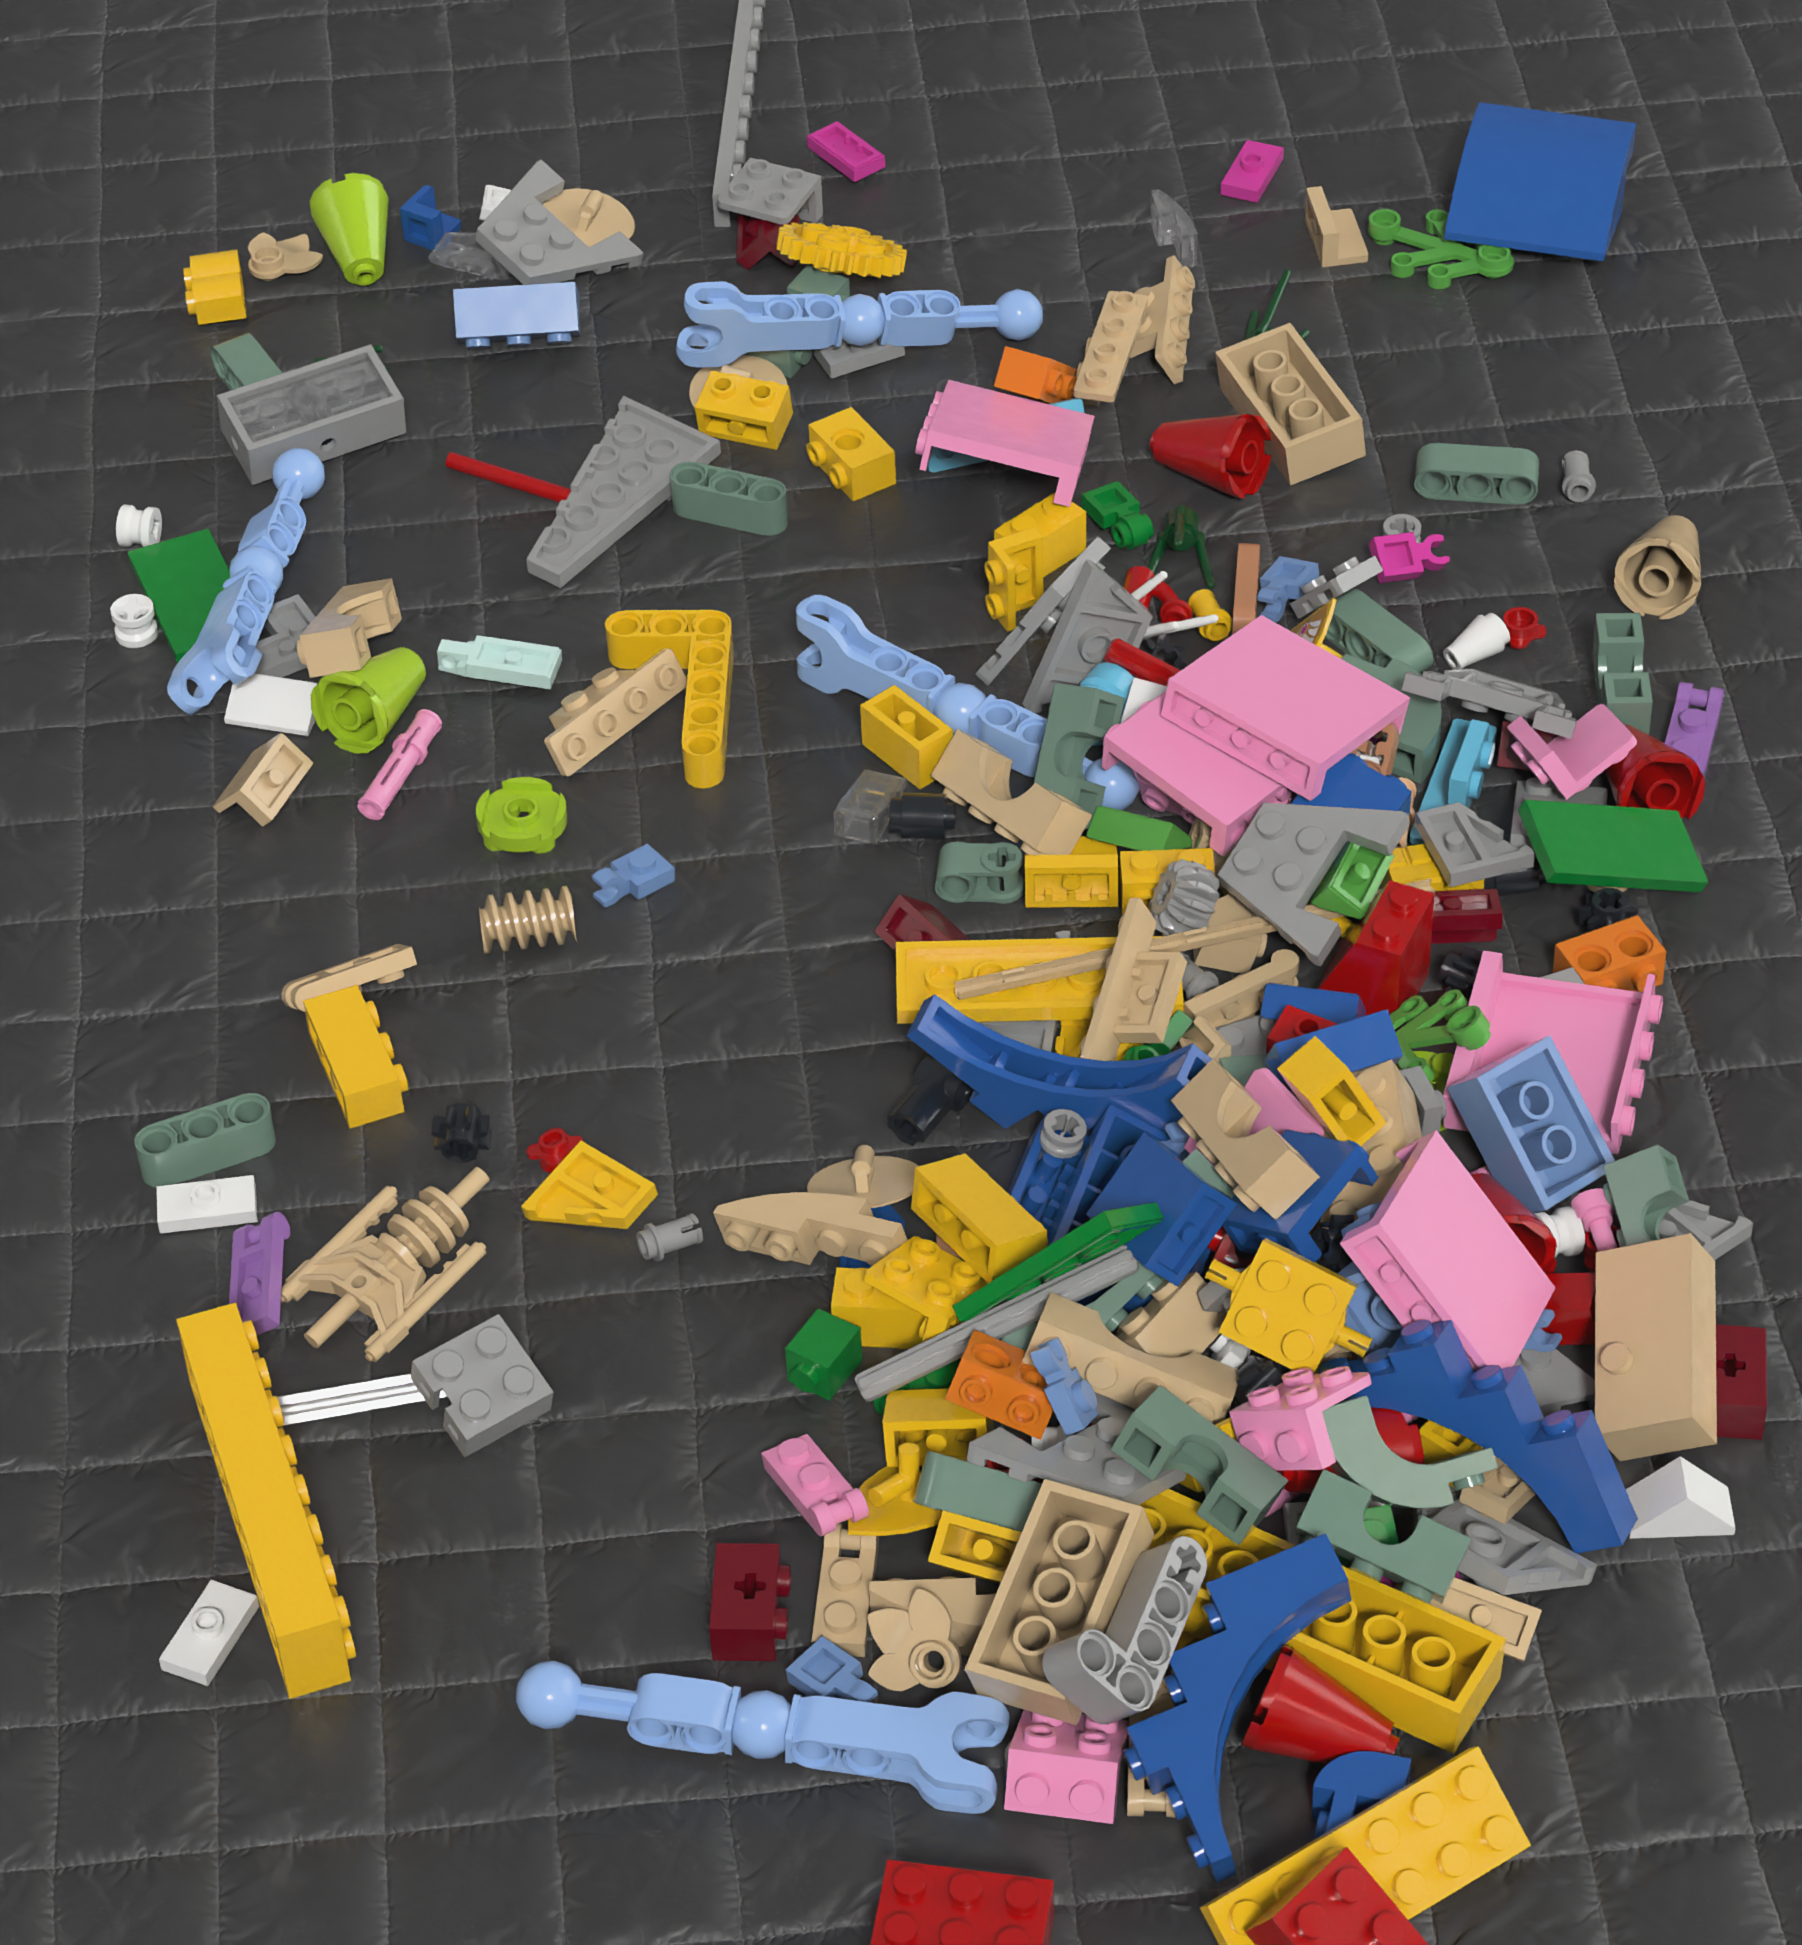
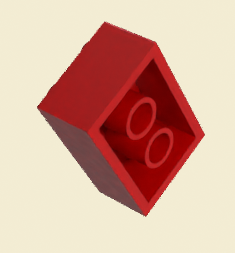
M1348 1847L1319 1860L1245 1931L1255 1945H1428Z
M887 1859L870 1945H1050L1055 1918L1054 1880Z

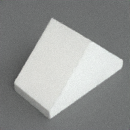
M1681 1456L1626 1489L1638 1517L1629 1533V1539L1735 1535V1523L1728 1487Z

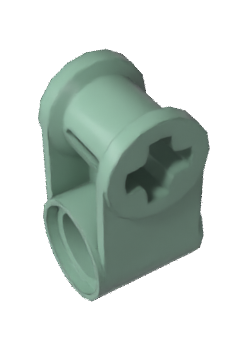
M950 842L940 849L935 891L941 899L952 903H1012L1018 900L1025 891L1024 878L1019 873L1023 862L1022 853L1017 846L1006 842ZM1002 855L1006 856L1004 867L1002 865ZM1001 879H1004V891L1000 889Z

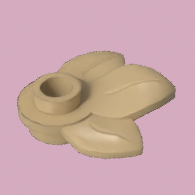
M262 232L253 238L248 245V252L251 255L248 262L249 272L254 277L264 281L276 280L284 273L297 274L307 272L317 267L323 260L321 253L310 251L307 234L276 242V239Z
M918 1588L911 1598L909 1611L891 1607L873 1611L868 1615L867 1618L872 1636L884 1653L875 1661L868 1672V1675L879 1685L893 1691H905L919 1683L929 1688H941L951 1683L958 1676L962 1658L959 1648L950 1639L952 1618L947 1607L931 1591ZM930 1651H937L943 1656L944 1666L942 1669L933 1668L929 1664L928 1654Z

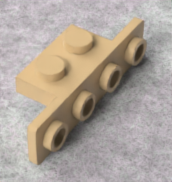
M1174 255L1166 259L1163 282L1150 288H1141L1134 293L1147 295L1148 305L1130 358L1155 348L1157 362L1173 384H1177L1183 381L1184 365L1187 363L1186 347L1187 339L1190 337L1189 320L1190 314L1193 311L1191 303L1195 280L1190 269L1187 266L1183 267Z
M1128 291L1108 292L1093 336L1088 337L1084 361L1080 362L1077 368L1074 397L1081 398L1083 405L1099 406L1100 401H1115L1148 305L1147 295L1133 294Z
M662 649L636 670L616 671L614 667L607 668L593 676V684L584 691L574 692L561 701L562 707L549 716L555 731L547 736L544 742L562 776H571L686 688L687 678L672 649Z
M1130 898L1125 914L1120 918L1118 937L1113 953L1106 962V975L1100 994L1095 998L1093 1004V1017L1087 1036L1081 1042L1080 1054L1083 1059L1115 1061L1120 1043H1163L1187 961L1181 952H1148L1156 928V920L1140 898Z

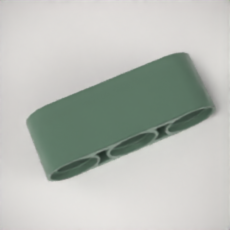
M250 333L210 347L214 368L230 391L282 374L281 370Z
M1430 443L1418 451L1414 486L1418 494L1434 500L1513 505L1526 504L1531 502L1538 492L1539 458L1534 452L1523 448Z
M690 461L679 463L670 471L672 508L678 516L767 536L777 535L787 528L786 488L778 480Z
M1351 589L1335 598L1337 601L1325 638L1344 653L1383 668L1393 658L1408 664L1420 673L1432 666L1433 654L1426 640L1358 589Z
M247 1093L150 1124L136 1134L134 1143L142 1179L146 1184L156 1187L178 1184L260 1157L270 1152L275 1146L276 1136L269 1101L260 1094Z
M927 1451L913 1502L938 1511L944 1510L1022 1532L1042 1483L1032 1480L1023 1482L1009 1477L1008 1473L987 1467L983 1468L967 1461Z

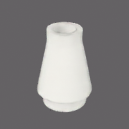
M1496 614L1478 615L1455 641L1443 650L1444 658L1452 669H1463L1470 664L1503 652L1505 644L1510 641L1509 631Z

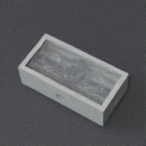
M371 344L217 395L221 431L252 485L273 478L272 469L274 462L286 450L292 448L308 449L315 453L322 462L406 433L404 398Z

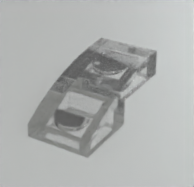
M1159 189L1151 190V225L1158 246L1174 244L1179 262L1183 267L1197 266L1198 233L1190 217L1170 196Z

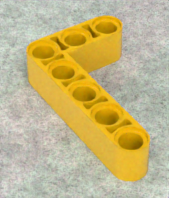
M624 610L611 614L606 619L605 630L608 658L613 666L621 669H637L662 649H672L681 668L688 669L681 742L685 780L695 788L705 789L718 785L723 780L725 774L734 661L730 617L718 610Z

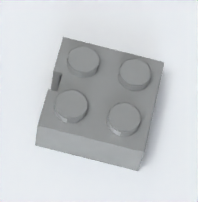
M499 1314L412 1361L411 1380L430 1408L434 1410L439 1407L440 1391L442 1390L452 1403V1405L445 1408L443 1427L464 1458L551 1410L553 1390Z

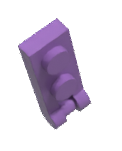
M1680 681L1665 743L1690 756L1696 762L1705 778L1721 714L1725 689L1711 687L1710 691L1693 688V683ZM1690 706L1706 708V711L1690 709Z
M274 1212L263 1217L261 1224L257 1226L247 1224L236 1229L233 1233L229 1304L236 1302L242 1322L252 1320L256 1336L280 1326L284 1240L290 1237L289 1223L280 1212Z

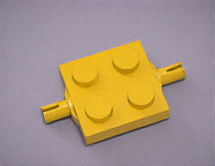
M1267 1238L1262 1241L1252 1263L1242 1273L1214 1258L1205 1275L1206 1279L1232 1291L1230 1309L1218 1333L1291 1370L1311 1368L1313 1374H1315L1324 1355L1335 1344L1364 1358L1369 1349L1368 1347L1372 1343V1337L1370 1338L1345 1325L1347 1322L1348 1306L1359 1284Z

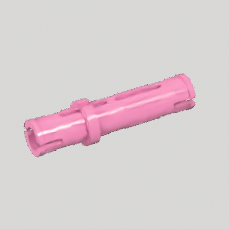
M427 709L419 710L406 732L398 735L394 740L392 753L377 773V776L363 797L358 801L357 807L365 817L372 820L382 819L385 814L384 812L402 788L415 765L422 764L427 757V747L436 733L442 728V721L434 712Z

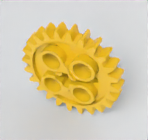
M792 222L791 225L784 224L783 227L779 228L776 249L780 250V254L788 255L789 259L800 260L801 264H813L814 268L829 273H843L847 275L857 273L863 277L875 276L881 278V275L892 277L893 274L900 275V272H904L907 250L902 249V245L894 244L893 240H883V236H872L869 231L857 227L832 225L830 227L821 223L803 222L802 225Z

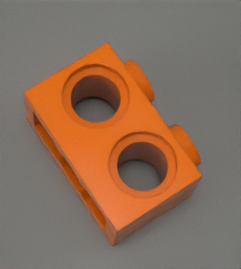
M1005 346L994 387L1020 397L1023 396L1027 399L1050 404L1073 398L1074 386L1077 381L1075 377L1076 369L1051 358Z
M1636 915L1555 944L1553 973L1573 967L1586 985L1644 992L1648 974L1655 975V987L1663 984L1667 951L1641 918Z
M974 1329L945 1400L1040 1440L1053 1412V1408L1044 1391V1388L1048 1385L1045 1378L1038 1372L1036 1367L1022 1362L1026 1351Z

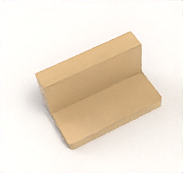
M1322 186L1306 188L1305 222L1321 266L1331 267L1367 262L1368 251L1352 209L1331 211Z
M281 732L251 753L215 802L213 808L218 813H221L237 802L263 827L274 819L313 765V762Z

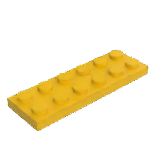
M1153 936L1152 939L1158 938V937H1163V936ZM1117 937L896 942L897 1024L913 1023L923 1002L934 994L976 1022L1092 1019L1093 1004L1095 998L1100 994L1106 975V968L961 1000L955 994V981L1112 948L1115 946ZM1182 982L1171 1018L1178 1009L1184 1013Z
M1479 1746L1469 1748L1201 1906L1200 1909L1219 1945H1255L1245 1931L1319 1860L1348 1847L1409 1920L1527 1849L1531 1844Z

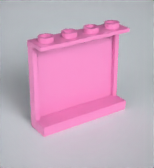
M948 380L944 392L936 391L934 401L931 403L928 416L925 418L923 429L921 428L915 454L922 455L920 470L924 471L927 469L934 448L938 447L1058 477L1059 481L1053 503L1070 507L1086 455L1095 416Z
M1261 615L1169 678L1161 716L1311 801L1321 794L1326 771L1391 722L1397 727L1399 735L1401 734L1410 697Z
M1165 691L1153 701H1147L1142 704L1137 712L1122 724H1115L1107 731L1103 739L1102 768L1107 771L1119 761L1128 765L1211 826L1209 847L1221 856H1225L1235 848L1263 803L1291 804L1298 794L1162 717L1161 711L1166 694Z
M1483 951L1468 1006L1475 1005L1481 1009L1490 1022L1489 1030L1491 1037L1485 1045L1476 1050H1468L1466 1047L1457 1045L1443 1093L1446 1105L1444 1128L1469 1132L1447 1087L1483 1066L1550 1035L1612 1154H1619L1623 1135L1631 1136L1634 1128L1636 1108L1631 1106L1632 1098L1640 1099L1643 1092L1645 1070L1640 1069L1641 1061H1650L1652 1055L1654 1032H1649L1650 1025L1659 1024L1661 1018L1663 996L1655 995V975L1648 974L1644 992L1642 993L1503 973L1502 953Z
M1435 1130L1397 1150L1396 1156L1404 1165L1402 1171L1371 1221L1347 1232L1340 1245L1404 1328L1419 1320H1430L1431 1324L1452 1320L1474 1372L1489 1365H1499L1501 1368L1514 1366L1556 1287L1438 1131Z

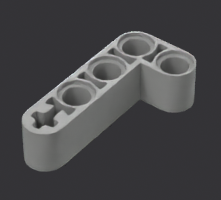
M1181 1536L1141 1553L1135 1562L1106 1633L1089 1629L1049 1646L1044 1652L1042 1664L1047 1680L1056 1690L1095 1722L1108 1725L1144 1711L1153 1703L1206 1575L1207 1559L1199 1543L1191 1537Z

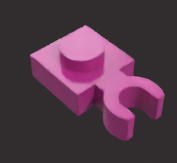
M1414 532L1373 537L1368 545L1371 556H1376L1383 569L1382 572L1377 574L1379 583L1416 579L1423 574L1424 568L1430 571L1443 569L1450 561L1449 556L1437 557L1431 552V548H1437L1444 541L1443 535H1430L1422 543H1416Z

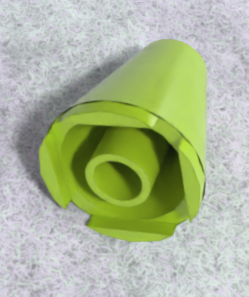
M349 173L344 174L345 180L332 183L331 178L316 188L309 201L310 211L316 226L347 281L352 284L366 286L377 281L384 272L389 198L383 184L378 179L367 174Z
M398 647L371 657L361 670L340 671L323 676L310 694L311 710L317 725L322 732L329 729L337 738L333 743L339 748L354 754L369 753L383 743L424 682L426 669L423 661L414 651L405 647Z

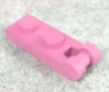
M808 1434L788 1439L780 1445L761 1453L766 1472L820 1537L836 1531V1524L850 1519V1521L855 1523L869 1517L868 1506L861 1491L858 1488L853 1489Z

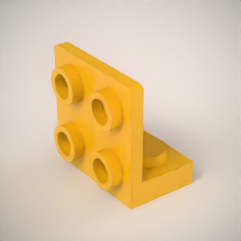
M1080 836L1070 855H1029L1025 852V908L1118 907L1117 845L1090 839L1087 836Z
M913 1236L867 1269L863 1279L867 1284L926 1316L919 1330V1337L922 1338V1343L964 1323V1321H959L952 1306L988 1284L966 1262L940 1249L939 1245L935 1242L918 1236Z

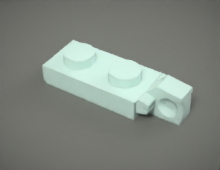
M479 635L476 636L475 641L467 643L442 639L437 650L438 668L441 671L464 677L550 690L562 662V651L559 647Z

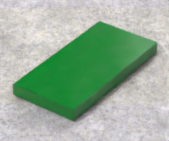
M209 528L127 551L129 564L144 595L153 602L155 619L177 664L196 643L216 596L224 590L223 584L230 578L229 569Z
M1525 799L1518 808L1547 883L1700 893L1709 883L1677 810Z
M1157 1202L1103 1211L952 1307L959 1321L966 1322L1114 1249L1126 1245L1161 1223L1164 1216Z

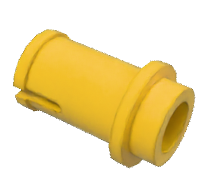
M1208 589L1198 590L1190 596L1188 601L1196 617H1204L1216 614L1219 618L1216 623L1198 627V630L1206 639L1212 641L1224 639L1231 631V616L1226 610L1220 608L1212 591Z

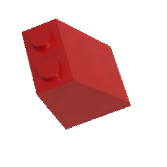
M1389 880L1370 904L1365 916L1361 920L1358 919L1342 939L1315 989L1358 994L1366 1008V1015L1388 1009L1390 1015L1399 1009L1404 1001L1410 997L1417 996L1429 974L1435 893Z

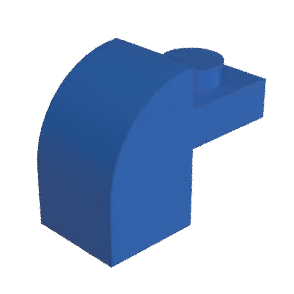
M1359 1751L1342 1755L1328 1763L1318 1774L1313 1786L1312 1818L1318 1819L1315 1839L1408 1785L1410 1782L1411 1759L1379 1752Z

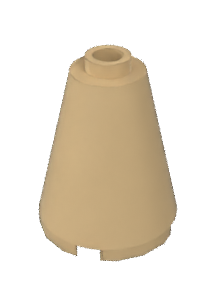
M1667 516L1620 554L1615 567L1614 588L1621 601L1634 613H1640L1641 616H1644L1646 613L1659 616L1658 619H1670L1683 614L1694 604L1702 583L1697 529L1689 519L1683 516Z

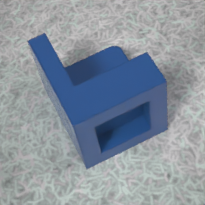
M424 185L400 207L404 240L435 252L462 228L460 219L436 210L434 188Z

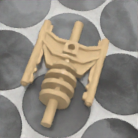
M475 1167L447 1195L433 1186L423 1189L419 1192L420 1201L409 1199L402 1206L404 1216L394 1214L389 1220L387 1226L391 1235L381 1233L379 1239L373 1235L365 1237L367 1235V1228L372 1225L376 1226L380 1222L379 1217L381 1214L389 1213L398 1205L396 1200L398 1197L397 1189L393 1186L383 1188L311 1259L305 1260L285 1279L286 1283L281 1287V1303H289L292 1299L298 1301L309 1290L336 1294L341 1297L304 1334L305 1339L313 1347L319 1348L344 1322L359 1310L373 1318L378 1327V1330L364 1343L366 1346L365 1358L370 1362H377L386 1352L389 1354L409 1334V1329L486 1254V1246L482 1242H474L471 1246L465 1243L456 1252L457 1258L454 1261H447L443 1265V1272L434 1274L424 1284L426 1274L423 1267L419 1264L432 1268L440 1261L439 1252L448 1254L455 1247L456 1240L454 1235L458 1237L464 1236L469 1228V1222L461 1208L489 1182L487 1174L479 1167Z

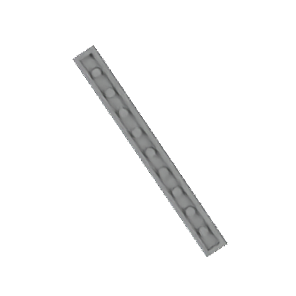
M739 0L712 193L715 227L731 226L732 212L718 207V196L741 170L742 164H745L746 161L745 141H748L749 137L748 118H751L752 114L751 96H754L755 91L754 74H757V52H760V30L763 29V8L766 7V0Z

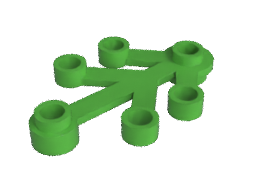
M1379 209L1372 212L1369 216L1368 233L1376 244L1389 245L1396 240L1425 249L1412 253L1399 252L1394 254L1391 258V273L1395 277L1408 278L1414 274L1415 267L1433 264L1428 268L1427 284L1434 289H1445L1451 285V278L1479 273L1486 278L1497 279L1509 274L1513 269L1514 259L1510 254L1509 248L1463 242L1466 245L1475 246L1476 249L1463 246L1461 241L1444 239L1449 214L1444 210L1434 209L1426 214V231L1430 234L1438 235L1439 238L1401 227L1400 215L1390 209ZM1454 259H1458V260H1461V261H1462V262H1458V263H1454V264H1449V265L1439 263V262H1444V261H1449V260H1454Z
M1457 989L1443 994L1431 1007L1428 1006L1422 996L1410 997L1401 1004L1399 1009L1390 1014L1394 1030L1406 1023V1025L1395 1032L1403 1053V1057L1398 1061V1064L1402 1070L1421 1066L1431 1083L1435 1075L1434 1071L1426 1060L1418 1058L1412 1049L1456 1042L1460 1047L1476 1050L1485 1045L1490 1039V1022L1478 1006H1468L1469 1002L1461 991ZM1443 1017L1448 1021L1447 1025L1429 1028Z

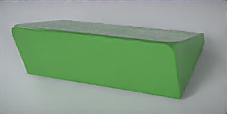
M1105 806L1096 807L1087 831V837L1090 839L1138 851L1186 849L1191 847L1193 842L1189 835L1173 823Z
M1347 841L1318 885L1310 903L1319 908L1361 920L1365 916L1394 855L1387 856Z

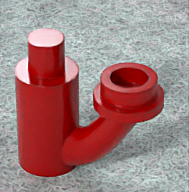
M1134 566L1126 572L1123 588L1132 594L1155 575L1146 567ZM1164 581L1138 600L1149 610L1151 597L1158 598L1163 603L1160 608L1162 623L1192 619L1193 611L1191 606L1185 601L1180 600L1173 589Z

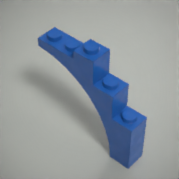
M935 994L923 1002L906 1035L974 1089L969 1101L1004 1129L1037 1110L1045 1115L1057 1109H1067L1078 1113L1085 1120L1088 1131L1096 1126L1111 1104L1167 1133L1165 1130L1166 1125L1178 1122L1183 1117L1171 1100L1212 1060L1193 1043L1166 1055L1141 1060L1100 1061L1069 1057L1034 1048L1001 1035L965 1016Z
M1426 1319L1413 1322L1402 1329L1401 1336L1392 1349L1381 1348L1371 1352L1365 1358L1348 1361L1345 1357L1335 1358L1324 1363L1318 1369V1374L1342 1366L1350 1367L1351 1373L1369 1372L1372 1384L1344 1400L1367 1395L1370 1407L1391 1409L1428 1419L1466 1436L1483 1448H1492L1494 1455L1501 1459L1534 1490L1557 1519L1573 1551L1577 1554L1623 1545L1638 1520L1592 1410L1573 1414L1569 1410H1560L1544 1418L1522 1365L1501 1368L1499 1365H1489L1474 1372L1451 1319L1432 1324L1430 1320Z
M1326 1533L1206 1583L1210 1603L1202 1606L1213 1636L1174 1651L1169 1662L1171 1675L1163 1678L1174 1708L1126 1727L1132 1747L1123 1750L1135 1781L1145 1778L1153 1795L1165 1791L1177 1821L1187 1817L1194 1834L1186 1837L1195 1863L1199 1869L1209 1866L1216 1883L1237 1875L1222 1825L1219 1798L1223 1752L1235 1714L1254 1679L1284 1644L1316 1619L1351 1601L1348 1578Z

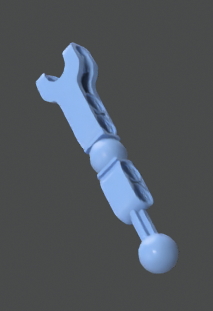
M702 282L689 286L684 297L686 313L693 322L700 325L686 327L680 332L677 339L676 353L678 358L690 367H722L732 363L747 352L824 349L831 345L841 347L842 339L848 344L860 347L871 344L877 339L879 345H886L887 343L899 347L943 345L952 340L955 328L996 327L998 332L1005 338L1021 341L1031 338L1039 330L1043 323V307L1031 292L1020 289L1005 292L995 305L960 306L959 299L953 293L945 290L897 291L889 295L879 293L877 301L871 296L856 294L846 297L841 301L840 295L832 297L820 293L746 295L728 282ZM699 301H706L710 304H702ZM690 346H706V347H705L704 349H694V348H691Z
M292 448L286 450L274 462L272 469L273 484L278 489L274 501L250 519L240 541L238 552L231 560L229 568L230 578L224 582V590L216 596L196 643L182 657L172 672L167 685L168 695L187 714L192 715L208 705L216 692L229 679L233 685H238L252 676L259 665L262 653L256 648V644L273 605L274 594L282 584L283 568L288 565V557L295 552L306 526L305 513L299 504L303 500L314 497L323 487L325 480L323 463L315 453L308 449ZM187 679L193 680L198 685L193 697L187 690Z
M813 595L798 604L796 608L797 629L815 643L806 648L796 659L797 675L803 682L826 694L838 693L841 689H849L868 699L896 685L952 728L953 736L956 730L959 729L976 737L1013 760L1011 769L1023 775L1035 777L1047 723L1046 718L1011 701L996 699V696L992 694L986 698L985 694L974 685L955 684V676L951 674L945 675L938 666L872 634L865 627L861 618L849 606L824 595ZM811 615H823L828 618L829 622ZM1084 757L1083 774L1085 779L1106 787L1102 806L1123 810L1134 802L1140 787L1132 768L1119 761L1106 771L1102 768V758L1091 761Z
M557 1661L539 1662L525 1670L516 1688V1703L520 1712L530 1724L543 1729L561 1728L573 1721L577 1715L626 1721L628 1722V1733L634 1740L654 1747L704 1754L725 1752L727 1755H732L735 1744L743 1754L756 1759L774 1758L785 1752V1763L792 1764V1762L811 1769L909 1783L935 1809L969 1814L985 1813L994 1805L998 1790L994 1774L987 1766L963 1759L958 1753L967 1748L996 1746L1005 1737L1010 1720L1008 1710L999 1700L963 1692L944 1694L934 1699L929 1705L921 1708H908L827 1696L801 1697V1695L796 1694L793 1696L791 1705L782 1695L768 1690L753 1691L741 1698V1687L738 1686L732 1688L717 1681L661 1673H651L642 1676L638 1681L636 1691L582 1684L580 1678L570 1666Z

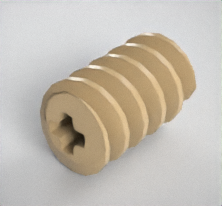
M567 886L561 887L558 900H554L549 888L542 889L540 902L537 903L531 891L527 890L524 891L522 902L519 905L510 892L505 894L502 907L498 906L493 894L487 895L484 909L479 907L484 954L491 953L494 939H497L502 951H509L512 937L516 938L521 949L528 948L531 935H534L540 947H546L549 933L554 935L558 945L565 944L568 931L572 932L577 942L572 896Z

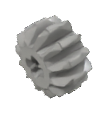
M1183 859L1178 862L1173 861L1168 865L1166 873L1163 872L1160 875L1157 887L1153 888L1154 895L1149 902L1150 913L1156 920L1155 930L1163 932L1162 935L1168 936L1208 927L1211 914L1215 913L1214 906L1219 899V893L1217 892L1220 886L1219 879L1215 877L1214 872L1206 869L1205 865L1195 861L1188 862Z

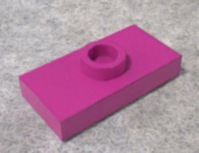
M838 121L807 136V147L854 182L885 168V156Z
M1246 140L1221 182L1220 195L1258 203L1284 158V147Z

